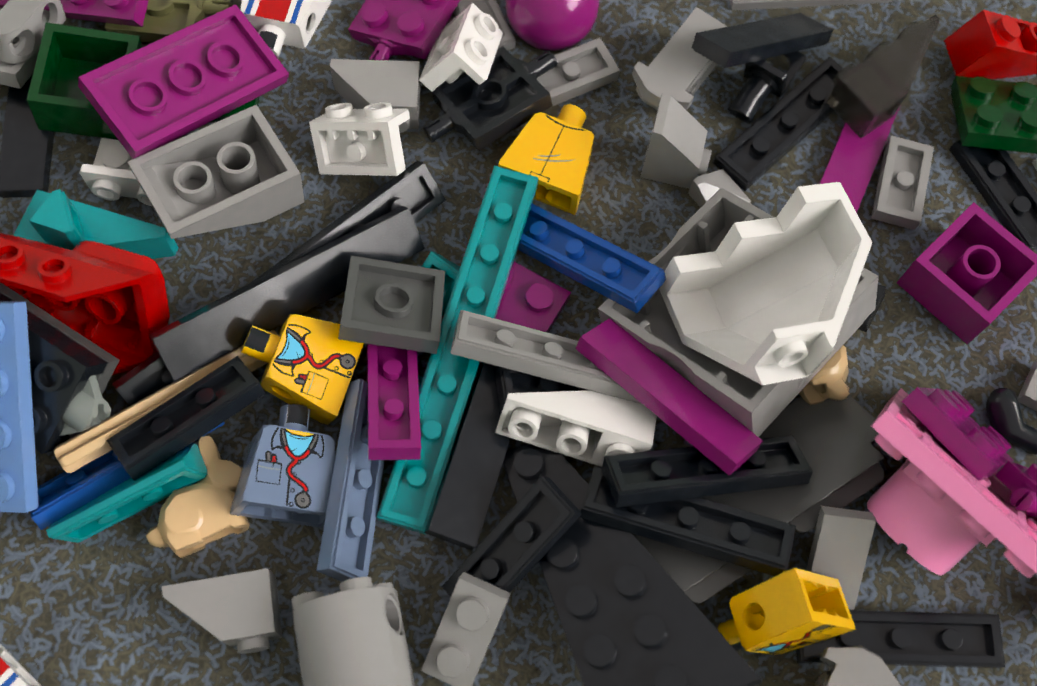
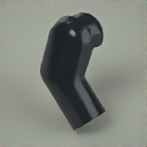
M998 388L992 391L986 402L990 426L998 431L1007 442L1036 455L1037 429L1024 424L1015 393L1008 388Z

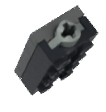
M0 283V301H26L35 450L44 454L53 451L56 446L91 427L99 425L110 417L111 408L109 403L102 398V393L120 360L6 285Z

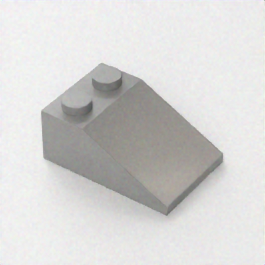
M257 105L127 161L171 239L264 222L305 202L301 173Z

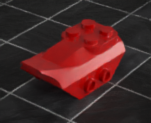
M0 233V283L6 285L119 359L120 361L112 375L132 370L157 352L148 335L168 325L170 311L165 280L158 264L153 259L95 241L85 240L79 242L73 250Z

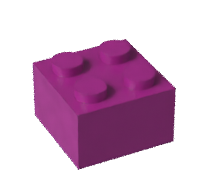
M973 202L911 264L896 283L968 345L1037 276V254Z

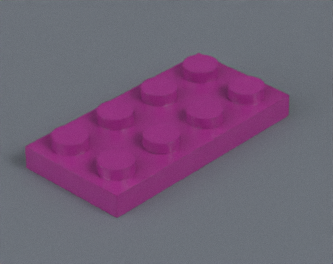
M235 4L79 76L78 87L132 159L164 146L285 84L289 73Z

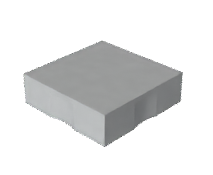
M721 187L679 228L677 234L667 247L648 262L665 271L673 257L716 251L734 222L774 217ZM863 267L835 346L809 377L761 385L682 344L659 289L638 313L609 298L598 308L601 323L609 318L759 437L856 332L865 319L875 311L879 276Z

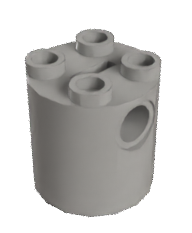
M357 577L341 582L339 584L340 592L324 596L323 592L314 591L296 595L291 599L293 607L292 619L303 686H415L397 590L393 588V583L386 582L373 585L371 577Z

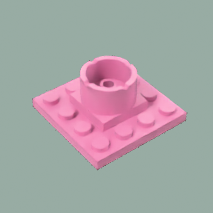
M900 388L886 403L871 426L879 433L874 439L885 452L898 461L903 456L907 458L906 462L867 502V508L869 512L873 513L876 522L898 545L902 543L907 546L906 553L937 575L942 576L950 571L980 541L987 547L995 538L1008 548L1003 554L1019 572L1028 578H1031L1035 573L1037 574V517H1032L1024 511L1016 510V507H1013L1010 502L1012 491L995 475L978 481L901 402L909 394Z

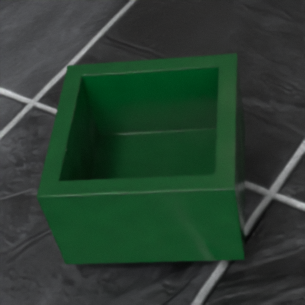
M46 22L27 96V103L38 129L118 140L79 89L78 77L142 48L140 36Z

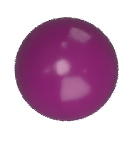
M505 0L507 17L514 32L528 45L544 51H560L579 43L592 29L599 11V0Z

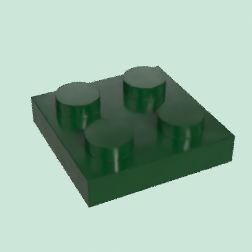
M955 76L951 85V98L962 146L1037 154V85L1024 81L1007 82L990 80L985 77Z

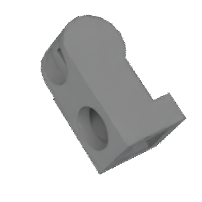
M9 0L0 9V61L15 64L33 57L40 48L46 22L62 25L67 20L61 1ZM47 4L49 6L50 11L44 10Z

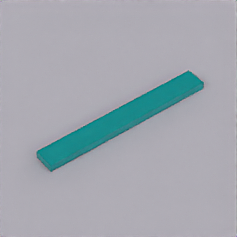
M498 166L493 168L441 323L440 343L437 354L431 353L419 389L420 460H395L376 517L378 521L426 535L424 532L481 365L480 361L450 354L456 322L460 310L496 318L538 187L539 177Z

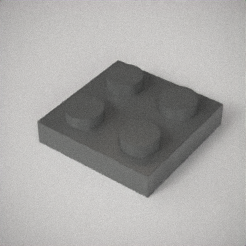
M351 255L338 339L437 354L440 343L445 271Z

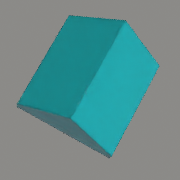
M61 189L52 191L29 220L46 243L57 247L73 250L79 242L86 240L78 211Z

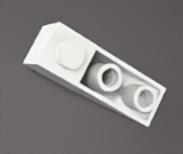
M591 390L508 393L495 433L602 467L604 456L650 451L653 445L657 416L642 403Z

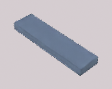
M362 379L351 381L346 392L317 565V572L341 582L357 577H368L385 461L368 460V383Z

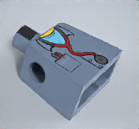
M298 404L281 406L278 426L271 424L263 425L252 438L231 504L230 515L324 527L336 457L335 442L330 435L308 431L310 409L308 407Z

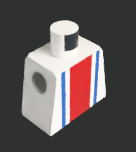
M242 0L240 10L275 56L279 58L283 45L302 49L306 48L332 0Z

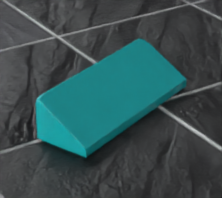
M192 443L137 480L133 481L132 478L126 480L52 523L46 530L48 537L80 543L169 497L174 490L190 486L206 478L208 472L198 445Z

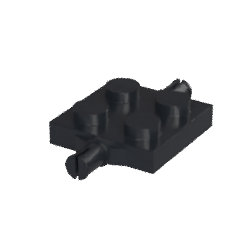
M502 46L497 49L488 78L482 84H477L464 71L453 83L443 82L431 93L435 103L442 109L444 114L423 126L426 136L433 143L454 129L464 134L474 147L480 151L529 121L535 113L543 112L553 106L550 93L538 82L537 78L558 66L555 56L552 52L550 53V50H547L527 63L513 57Z

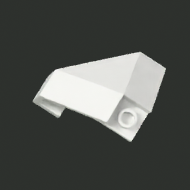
M840 182L799 186L777 217L734 222L716 251L673 257L665 270L666 281L659 290L682 344L761 385L809 377L835 346L872 241Z

